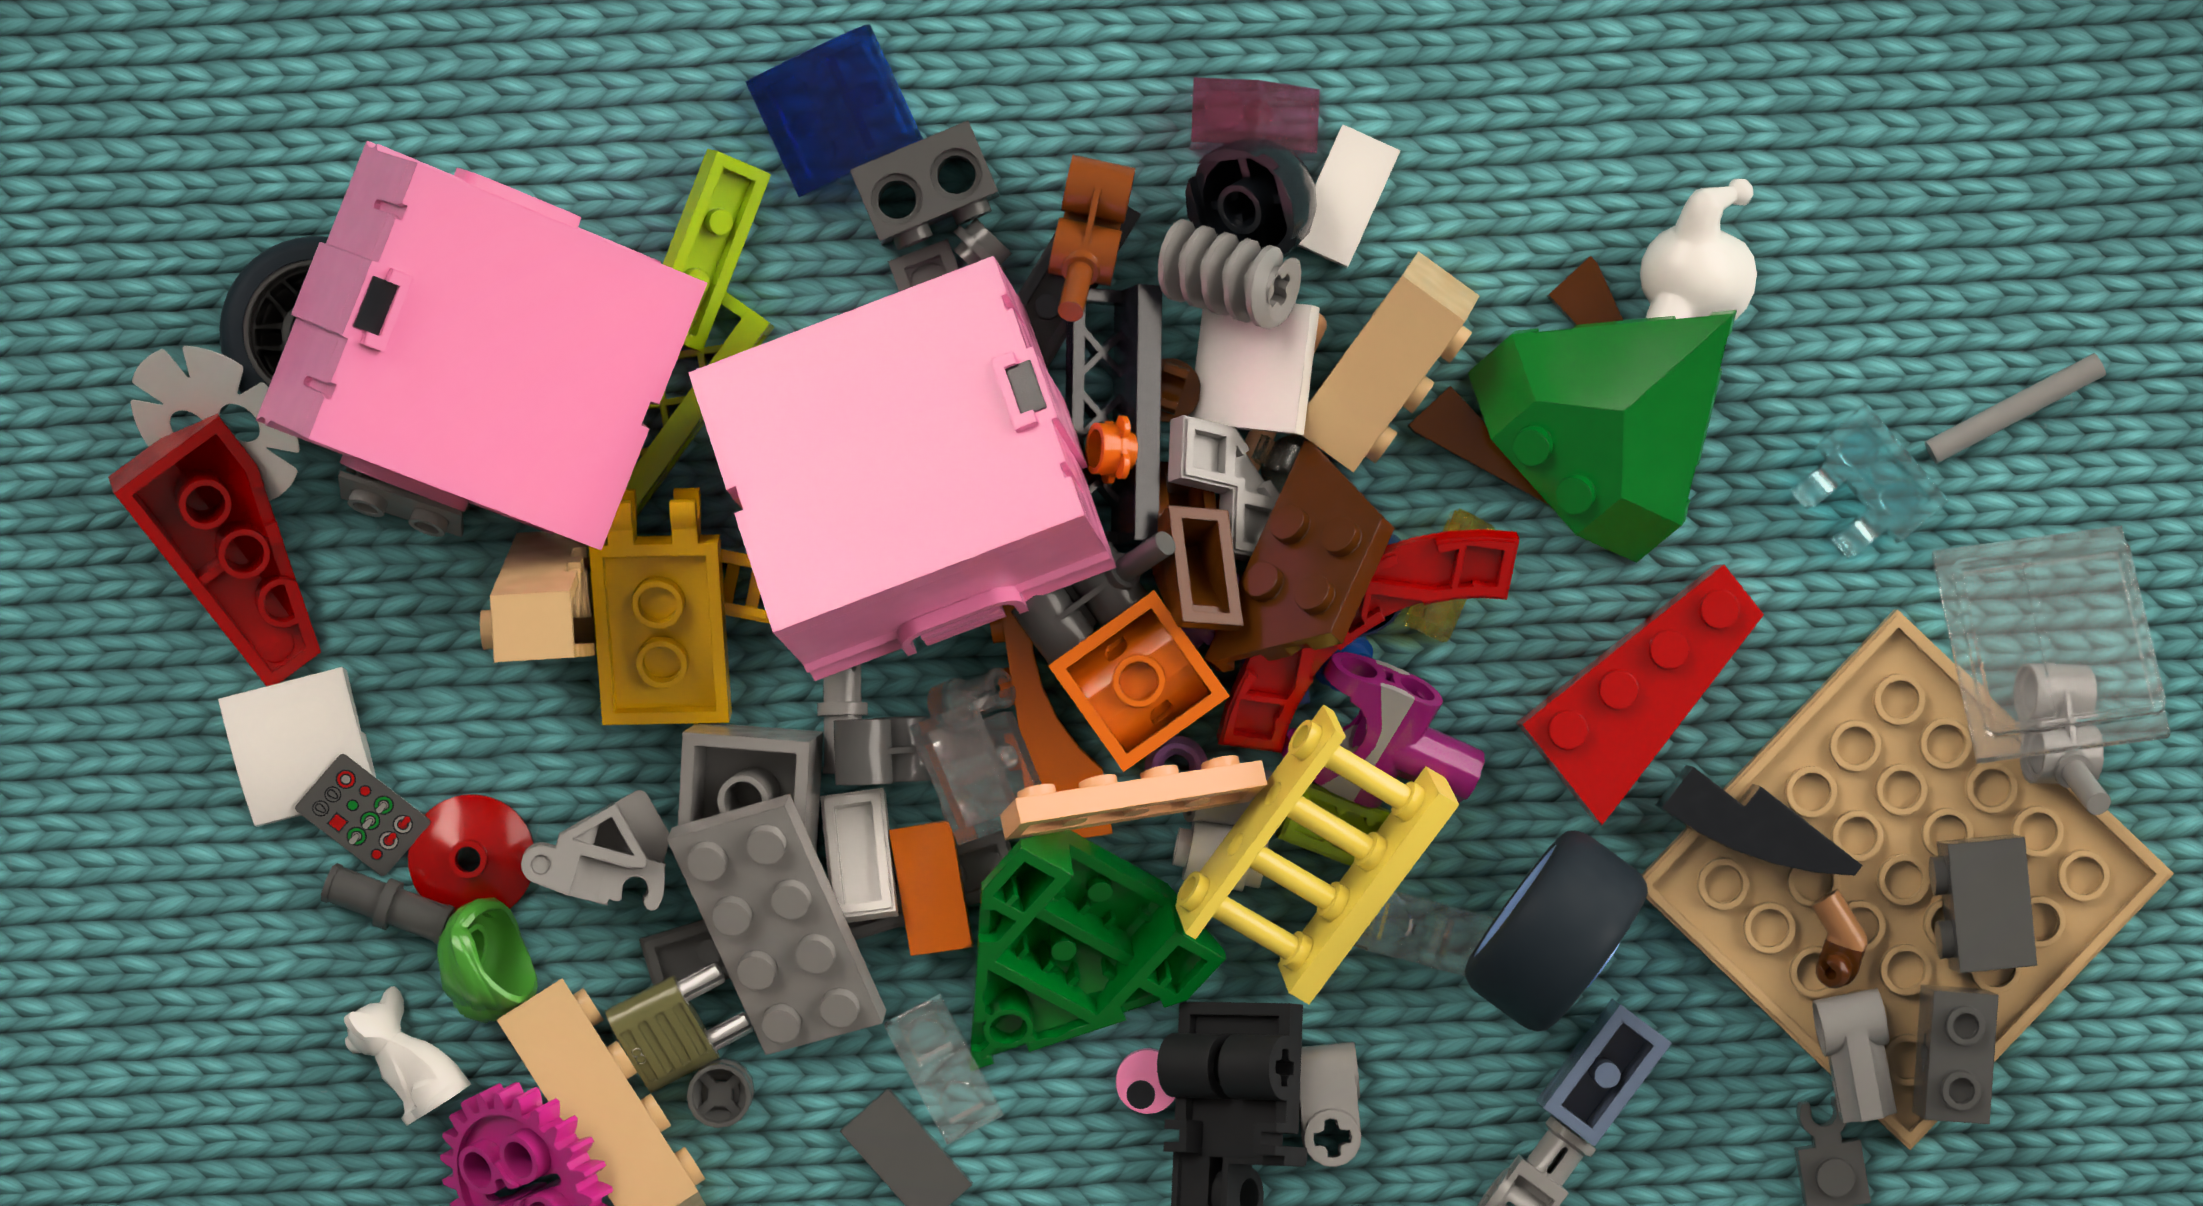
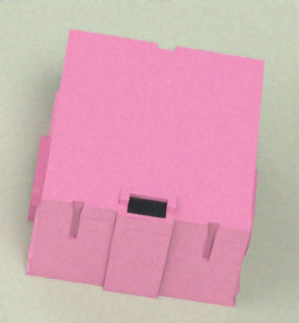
M366 141L326 244L319 242L291 313V315L296 317V320L256 421L342 454L340 463L353 470L465 512L468 503H471L549 534L557 533L602 550L649 432V428L642 423L649 404H660L707 282L663 265L661 261L581 229L578 227L581 217L499 182L461 168H456L454 175L382 145Z
M994 256L688 372L726 490L742 509L734 513L772 631L803 664L806 672H810L814 681L900 649L907 656L917 653L913 640L921 636V639L925 641L927 646L1006 617L1002 605H1013L1021 614L1029 611L1026 601L1035 595H1045L1117 568L1082 470L1087 468L1088 465L1065 399L1048 373L1026 307L1019 295L1016 294Z

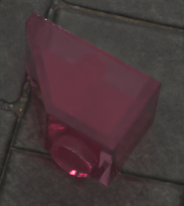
M1194 77L1192 84L1190 149L1215 150L1237 140L1268 139L1294 151V153L1317 154L1320 89L1262 80Z

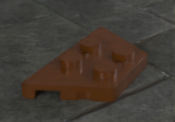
M1304 440L1238 584L1243 627L1239 631L1217 630L1205 655L1204 660L1217 671L1227 672L1234 670L1235 661L1257 655H1263L1268 661L1292 656L1304 648L1318 650L1342 644L1395 529L1313 442Z

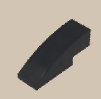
M1686 765L1655 804V806L1689 829L1727 848L1776 865L1815 873L1853 876L1863 866L1768 791L1755 784H1752L1741 799L1737 801L1695 767Z

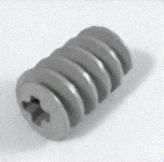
M1179 219L1173 223L1161 245L1158 259V280L1161 291L1170 300L1181 303L1186 301L1193 307L1208 308L1211 312L1224 316L1230 314L1233 319L1246 323L1252 321L1255 326L1272 329L1279 326L1289 317L1300 289L1302 274L1300 260L1291 257L1283 262L1281 249L1272 245H1267L1261 249L1258 241L1246 238L1239 242L1235 234L1223 232L1217 236L1214 228L1202 225L1196 229L1193 222Z

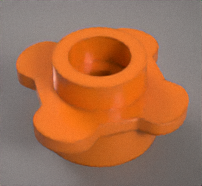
M1119 415L1116 423L1114 421H1105L1104 423L1092 424L1088 431L1085 445V459L1088 471L1091 474L1101 475L1102 481L1105 484H1113L1115 477L1117 479H1126L1129 471L1136 463L1138 454L1137 437L1134 432H1131L1129 418Z

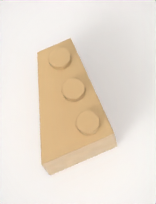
M1418 251L1385 299L1382 300L1369 321L1308 402L1304 435L1302 436L1313 442L1317 447L1353 473L1365 457L1376 463L1398 433L1388 425L1402 407L1413 414L1433 387L1435 382L1425 375L1439 357L1450 364L1472 334L1463 324L1480 296Z

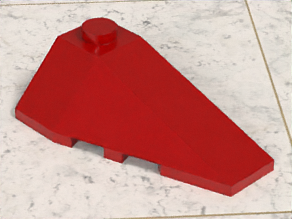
M218 413L159 439L108 477L115 496L266 686L282 682L321 653L259 468Z

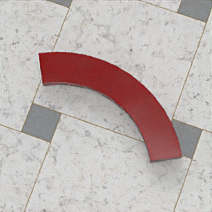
M1487 529L1455 530L1416 536L1387 545L1342 644L1318 650L1304 648L1292 656L1268 661L1263 655L1246 659L1236 676L1229 693L1230 697L1227 698L1217 733L1218 744L1282 753L1289 725L1299 703L1314 681L1313 676L1338 649L1341 651L1361 634L1385 621V616L1422 602L1425 606L1431 603L1455 599L1489 598L1507 600L1520 540L1517 532Z

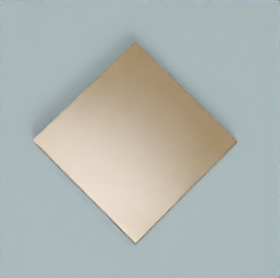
M1894 609L1723 788L1725 792L1739 801L1752 784L1761 786L1863 866L1857 874L1853 876L1815 873L1776 865L1727 848L1686 827L1641 875L1647 883L1648 893L1646 900L1830 1075L1831 1070L1828 1056L1824 1057L1817 1038L1812 1008L1813 1000L1878 989L1885 1008L1889 1029V1044L1884 1046L1897 1113L1877 1120L1906 1148L1911 1150L1938 1122L1924 1120L1912 1112L1921 985L1986 989L1999 995L1995 1062L2174 873L2108 810L2100 815L2090 814L2071 788L2063 787L2060 784H2030L2026 781L2020 766L2021 742L2019 725L1898 609ZM2009 834L2023 836L2026 843L2037 966L1958 973L1949 969L1948 959H1940L1938 956L1935 940L1936 921L1944 920L1942 895L1933 894L1929 877V858L1938 856L1937 841ZM1839 889L1865 931L1868 940L1863 960L1855 979L1848 985L1834 989L1823 985L1816 975V965L1828 933L1811 905L1824 895Z

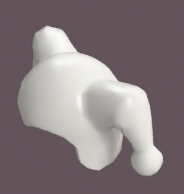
M1733 179L1729 186L1707 187L1695 190L1683 207L1676 225L1659 233L1649 244L1642 258L1640 269L1642 290L1650 303L1646 318L1675 316L1676 319L1709 316L1712 312L1737 310L1736 320L1747 309L1755 291L1757 277L1754 256L1743 241L1720 230V220L1723 211L1731 204L1747 205L1754 194L1753 187L1748 180Z

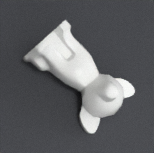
M391 986L383 993L379 1003H370L355 1012H350L344 1017V1023L347 1026L348 1032L345 1044L353 1054L363 1053L364 1055L375 1057L382 1079L403 1101L404 1114L401 1119L407 1126L470 1086L471 1083L458 1065L439 1048L424 1040L401 1032L400 1023L404 1013V999L398 988Z

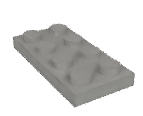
M790 794L672 827L667 841L765 1055L883 1023L887 1010Z

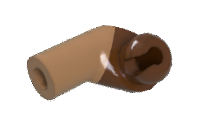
M1836 889L1811 905L1828 933L1816 965V975L1823 985L1834 989L1848 985L1855 979L1859 972L1868 940L1865 931L1839 889Z

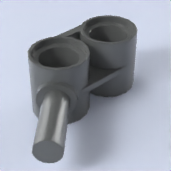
M1160 531L1126 554L1118 552L1109 540L1108 544L1117 568L1045 595H1035L1026 601L1029 610L1027 612L1019 614L1016 608L1011 611L1048 664L1095 631L1093 626L1096 624L1100 626L1106 624L1148 593L1140 583V575L1175 552V542L1168 533Z
M930 716L879 717L833 721L835 785L891 784L893 782L932 780V767L936 766L938 760L999 758L998 733L936 735L935 730L931 729Z

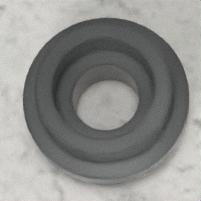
M977 218L965 229L959 225L953 231L962 240L954 251L968 265L994 256L1003 272L1006 270L1002 263L1012 253Z

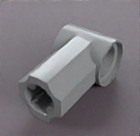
M1878 989L1813 1000L1812 1008L1817 1038L1824 1057L1828 1056L1832 1086L1834 1088L1840 1121L1842 1123L1866 1122L1897 1113L1884 1046L1889 1044V1029L1885 1008Z

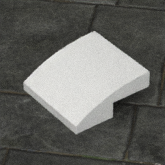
M1295 303L1289 317L1279 326L1272 329L1255 326L1252 321L1246 323L1233 319L1230 314L1224 316L1213 313L1208 308L1203 309L1195 372L1201 385L1200 398L1196 408L1189 416L1236 427V429L1304 435L1320 308L1313 305Z
M343 667L218 699L241 787L254 826L256 827L302 816L296 811L295 806L340 754H346L376 777L367 737L360 728L348 673Z

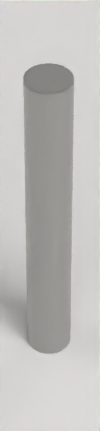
M2093 353L1924 442L1932 460L1938 464L2106 376L2105 368L2099 357Z

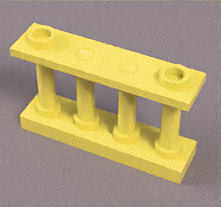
M1322 705L1312 720H1305L1298 726L1289 742V752L1267 780L1268 785L1255 796L1201 871L1192 872L1185 879L1179 889L1177 903L1175 904L1185 934L1195 940L1213 917L1280 956V961L1277 965L1288 993L1308 1005L1319 993L1459 806L1447 779L1425 766L1414 782L1410 781L1404 784L1340 746L1346 736L1335 712L1325 705ZM1324 766L1392 806L1391 813L1377 832L1373 831L1366 834L1302 796ZM1286 817L1354 856V863L1339 882L1335 881L1328 884L1265 847ZM1249 867L1317 906V912L1302 932L1297 931L1292 934L1228 897Z

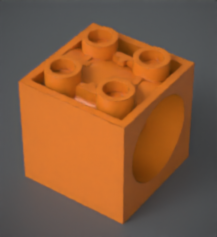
M1155 590L1149 592L1048 665L1123 772L1230 697L1181 627L1177 626L1170 611Z

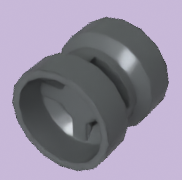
M719 1058L701 1067L690 1081L687 1091L688 1107L694 1117L706 1126L714 1128L729 1127L742 1119L752 1103L755 1091L753 1078L747 1068L736 1060Z

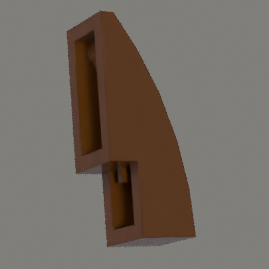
M1160 461L1157 533L1160 531L1168 533L1173 538L1176 546L1175 552L1151 568L1165 605L1178 627L1239 631L1243 627V618L1228 510L1217 509L1215 492L1168 482V462Z

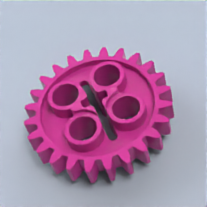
M515 1082L505 1088L501 1083H498L461 1102L462 1109L449 1116L454 1127L443 1132L442 1137L452 1149L441 1154L440 1160L453 1169V1174L442 1179L443 1184L455 1189L459 1197L449 1204L450 1206H607L602 1202V1198L612 1193L613 1188L604 1182L598 1181L596 1173L601 1171L606 1164L602 1160L590 1159L587 1151L594 1142L593 1138L584 1137L579 1139L575 1134L578 1118L574 1115L563 1121L559 1117L560 1101L555 1098L543 1105L539 1088L534 1087L524 1093L519 1082ZM557 1174L560 1177L548 1184L545 1182L535 1183L511 1195L497 1197L494 1194L505 1187L514 1189L529 1184L542 1176Z

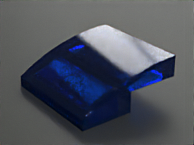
M870 24L863 25L831 39L746 81L747 87L798 197L809 196L850 175L851 169L923 139Z

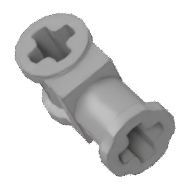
M1551 1115L1545 1123L1548 1131L1528 1158L1525 1159L1518 1154L1512 1164L1494 1180L1477 1206H1508L1506 1204L1508 1201L1515 1206H1560L1569 1194L1563 1187V1184L1584 1156L1592 1157L1597 1149Z

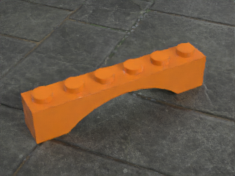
M1002 605L1006 617L990 622L993 644L1005 642L1009 667L997 669L1003 707L1015 705L1019 730L1007 732L1012 770L1025 768L1027 787L1040 784H1054L1056 792L1078 789L1079 782L1094 776L1104 775L1103 768L1077 744L1059 720L1042 685L1033 642L1012 615L1011 611L1015 607L1013 605ZM1112 824L1071 830L1084 838L1113 834Z

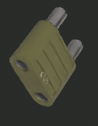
M716 963L680 981L672 975L605 1010L607 1020L614 1034L650 1093L719 1059V1049L753 1032V1026L744 1012L707 1030L690 1000L725 982L724 973Z

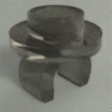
M1262 434L1251 457L1256 463L1261 465L1263 480H1271L1279 493H1281L1304 440L1309 441L1302 435H1287L1275 442L1270 437Z

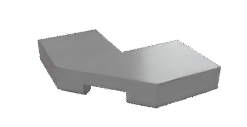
M1185 415L1170 419L1168 482L1220 493L1219 510H1228L1234 558L1235 560L1249 562L1280 493L1271 480H1263L1246 453L1250 448L1236 427Z

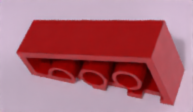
M1724 564L1714 565L1519 719L1516 724L1592 820L1603 825L1764 614Z

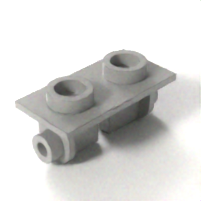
M347 466V472L340 470L338 478L341 499L347 500L348 505L354 510L372 517H382L384 513L407 519L411 527L427 535L442 537L447 532L462 537L464 533L463 511L383 482ZM468 503L466 510H469L471 503Z

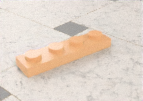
M1228 755L1203 762L1201 770L1179 773L1177 765H1163L1145 770L1140 773L1141 779L1118 782L1115 774H1105L1079 782L1078 789L1056 792L1054 784H1040L1027 787L1017 792V798L1000 815L1005 840L1250 802L1268 785L1262 760L1240 763L1238 756Z

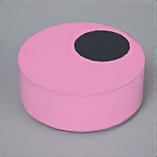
M1152 1048L1138 1049L1127 1055L1120 1063L1116 1073V1088L1120 1099L1133 1111L1143 1114L1160 1112L1167 1108L1175 1099V1097L1166 1095L1161 1088L1157 1073L1159 1050Z

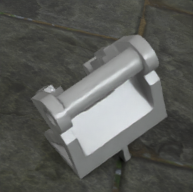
M636 790L560 832L556 845L537 842L529 846L523 854L521 868L525 877L533 883L564 895L603 905H608L609 899L620 901L625 881L631 877H640L647 884L646 892L642 898L644 906L648 910L653 911L659 907L664 894L666 866L664 859L669 844L667 841L669 831L647 793L642 790Z

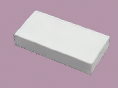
M1342 125L1315 184L1317 207L1310 232L1298 246L1348 268L1401 150Z
M877 788L820 796L828 880L847 923L899 916L892 847L889 836L887 799L884 789Z

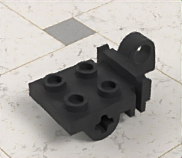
M1187 1001L1179 1003L1178 1033H1171L1166 1036L1160 1046L1157 1059V1073L1161 1088L1166 1095L1175 1097V1119H1165L1164 1129L1179 1130V1142H1164L1163 1150L1165 1152H1173L1171 1206H1263L1264 1191L1262 1180L1257 1171L1252 1168V1165L1305 1167L1307 1163V1148L1282 1146L1283 1134H1298L1303 1005L1293 1003Z

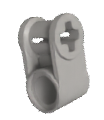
M1346 1042L1304 1046L1301 1049L1299 1102L1303 1146L1307 1148L1308 1155L1323 1166L1337 1167L1347 1164L1356 1156L1361 1145L1358 1107L1360 1087L1355 1043ZM1335 1119L1336 1127L1341 1130H1348L1349 1140L1338 1145V1154L1333 1156L1328 1155L1325 1146L1314 1144L1313 1140L1314 1133L1324 1131L1325 1120Z

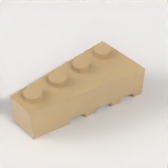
M544 531L516 533L490 594L491 609L481 610L480 635L483 650L493 649L494 663L597 655L589 546L557 533L553 535Z

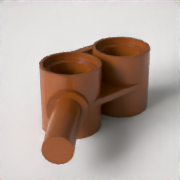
M1078 155L1072 156L1061 211H1065L1064 217H1059L1048 267L1049 274L1065 278L1058 306V314L1066 321L1074 322L1082 318L1090 285L1096 283L1111 286L1122 236L1120 226L1125 222L1136 170L1134 167Z

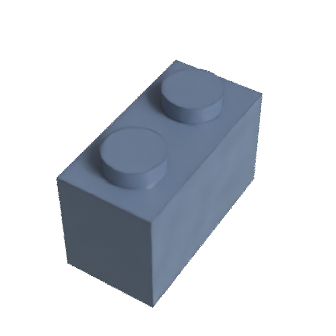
M1612 998L1536 1101L1546 1111L1593 1146H1596L1672 1043Z

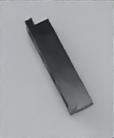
M1137 284L1124 290L1089 288L1086 304L1114 306V333L1102 345L1085 327L1086 305L1081 319L1074 322L1067 321L1065 402L1082 451L1084 438L1087 436L1092 424L1110 421L1107 415L1112 410L1115 423L1119 415L1129 418L1131 432H1134L1137 437L1138 454L1136 463L1129 471L1126 479H1117L1115 477L1111 487L1110 484L1103 483L1101 475L1091 474L1088 468L1082 469L1084 476L1089 480L1087 484L1090 493L1092 494L1097 490L1111 506V531H1104L1107 541L1110 540L1115 547L1135 548L1158 532L1162 291L1160 285ZM1113 347H1114V359H1112V357L1108 354V352H1109ZM1085 348H1086V349L1089 351V353L1091 354L1086 360H1085ZM1097 362L1113 379V396L1101 408L1084 391L1085 374ZM1084 411L1090 417V419L1085 424Z

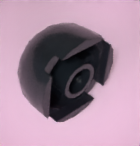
M1247 137L1216 148L1204 155L1197 163L1200 165L1197 168L1196 175L1188 180L1185 190L1187 216L1193 222L1196 229L1204 225L1214 228L1217 236L1223 232L1235 234L1239 242L1246 238L1258 241L1261 249L1267 245H1272L1281 249L1283 258L1287 257L1309 234L1317 207L1316 188L1307 166L1294 151L1272 140Z

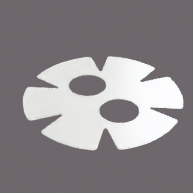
M184 346L183 353L190 377L185 375L164 349H160L142 361L134 373L132 382L162 402L163 405L139 400H131L130 403L137 428L149 447L159 439L174 433L170 425V419L172 414L177 411H188L204 420L217 413L220 416V410L223 406L236 404L246 408L257 418L269 387L265 383L260 382L242 394H238L244 370L241 364L211 350ZM258 422L260 433L257 439L249 442L239 440V442L256 462L268 499L271 501L283 494L292 485L298 471L294 466L269 451L267 447L295 453L300 451L298 437Z

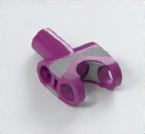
M1349 652L1333 654L1324 669V675L1332 686L1349 696L1350 702L1360 708L1358 715L1353 721L1342 727L1346 737L1340 746L1395 779L1399 776L1414 782L1425 766L1447 779L1458 803L1468 799L1480 779L1485 755L1482 750L1429 727L1443 702L1440 693L1425 680L1386 662ZM1297 728L1287 731L1281 753L1283 757L1289 752V742ZM1325 766L1314 779L1315 783L1328 791L1357 804L1377 808L1383 802Z

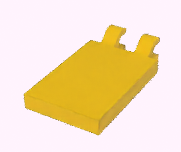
M700 488L673 489L674 499L669 501L672 535L637 536L636 489H626L602 550L589 546L602 725L730 722L732 707L720 534L701 535Z

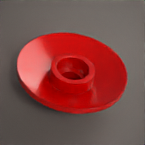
M467 794L444 800L425 814L431 821L430 825L408 849L410 876L420 896L447 906H455L456 910L464 904L481 898H496L510 909L522 898L531 881L523 874L521 862L524 852L529 846L534 844L527 824L514 809L504 802L489 796ZM464 847H472L480 855V864L474 871H466L458 863V854Z

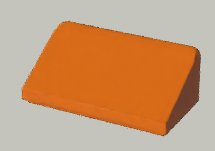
M952 819L890 829L889 836L910 955H923L973 947L974 942Z

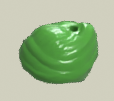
M481 898L458 908L447 921L438 941L437 957L442 989L453 1001V1006L464 1017L484 1024L497 1021V1019L536 995L538 988L537 975L511 909L496 898Z

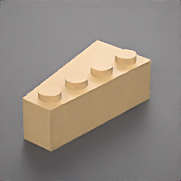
M562 978L497 1019V1022L547 1101L549 1102L555 1098L560 1101L559 1117L565 1121L575 1115L578 1118L575 1130L579 1139L584 1137L593 1138L594 1142L587 1153L590 1159H598L605 1162L606 1166L596 1174L598 1181L612 1186L613 1192L608 1194V1197L614 1206H706L695 1187L704 1181L705 1177L686 1147L675 1153L670 1148L661 1133L671 1126L670 1122L651 1093L640 1100L627 1079L635 1075L637 1071L618 1041L606 1047L594 1026L604 1019L584 988L572 994Z

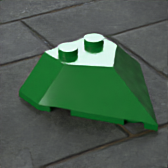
M1737 310L1712 312L1709 316L1676 319L1675 316L1580 324L1572 329L1539 332L1537 328L1514 331L1468 372L1490 439L1576 536L1637 563L1681 527L1686 520L1690 503L1688 497L1696 466L1700 463L1722 373V368L1720 367L1727 338L1732 332Z
M1068 830L1020 839L981 882L969 1062L970 1071L994 1064L993 1055L1023 1045H1027L1029 1052L1126 1021L1125 1012L1161 1001L1163 1007L1166 1008L1187 1001L1225 961V950L1205 927L1196 940L1185 934L1175 907L1177 894L1168 883L1077 833Z

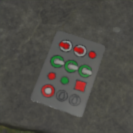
M340 754L295 806L298 813L381 876H385L431 822L429 818L346 754Z

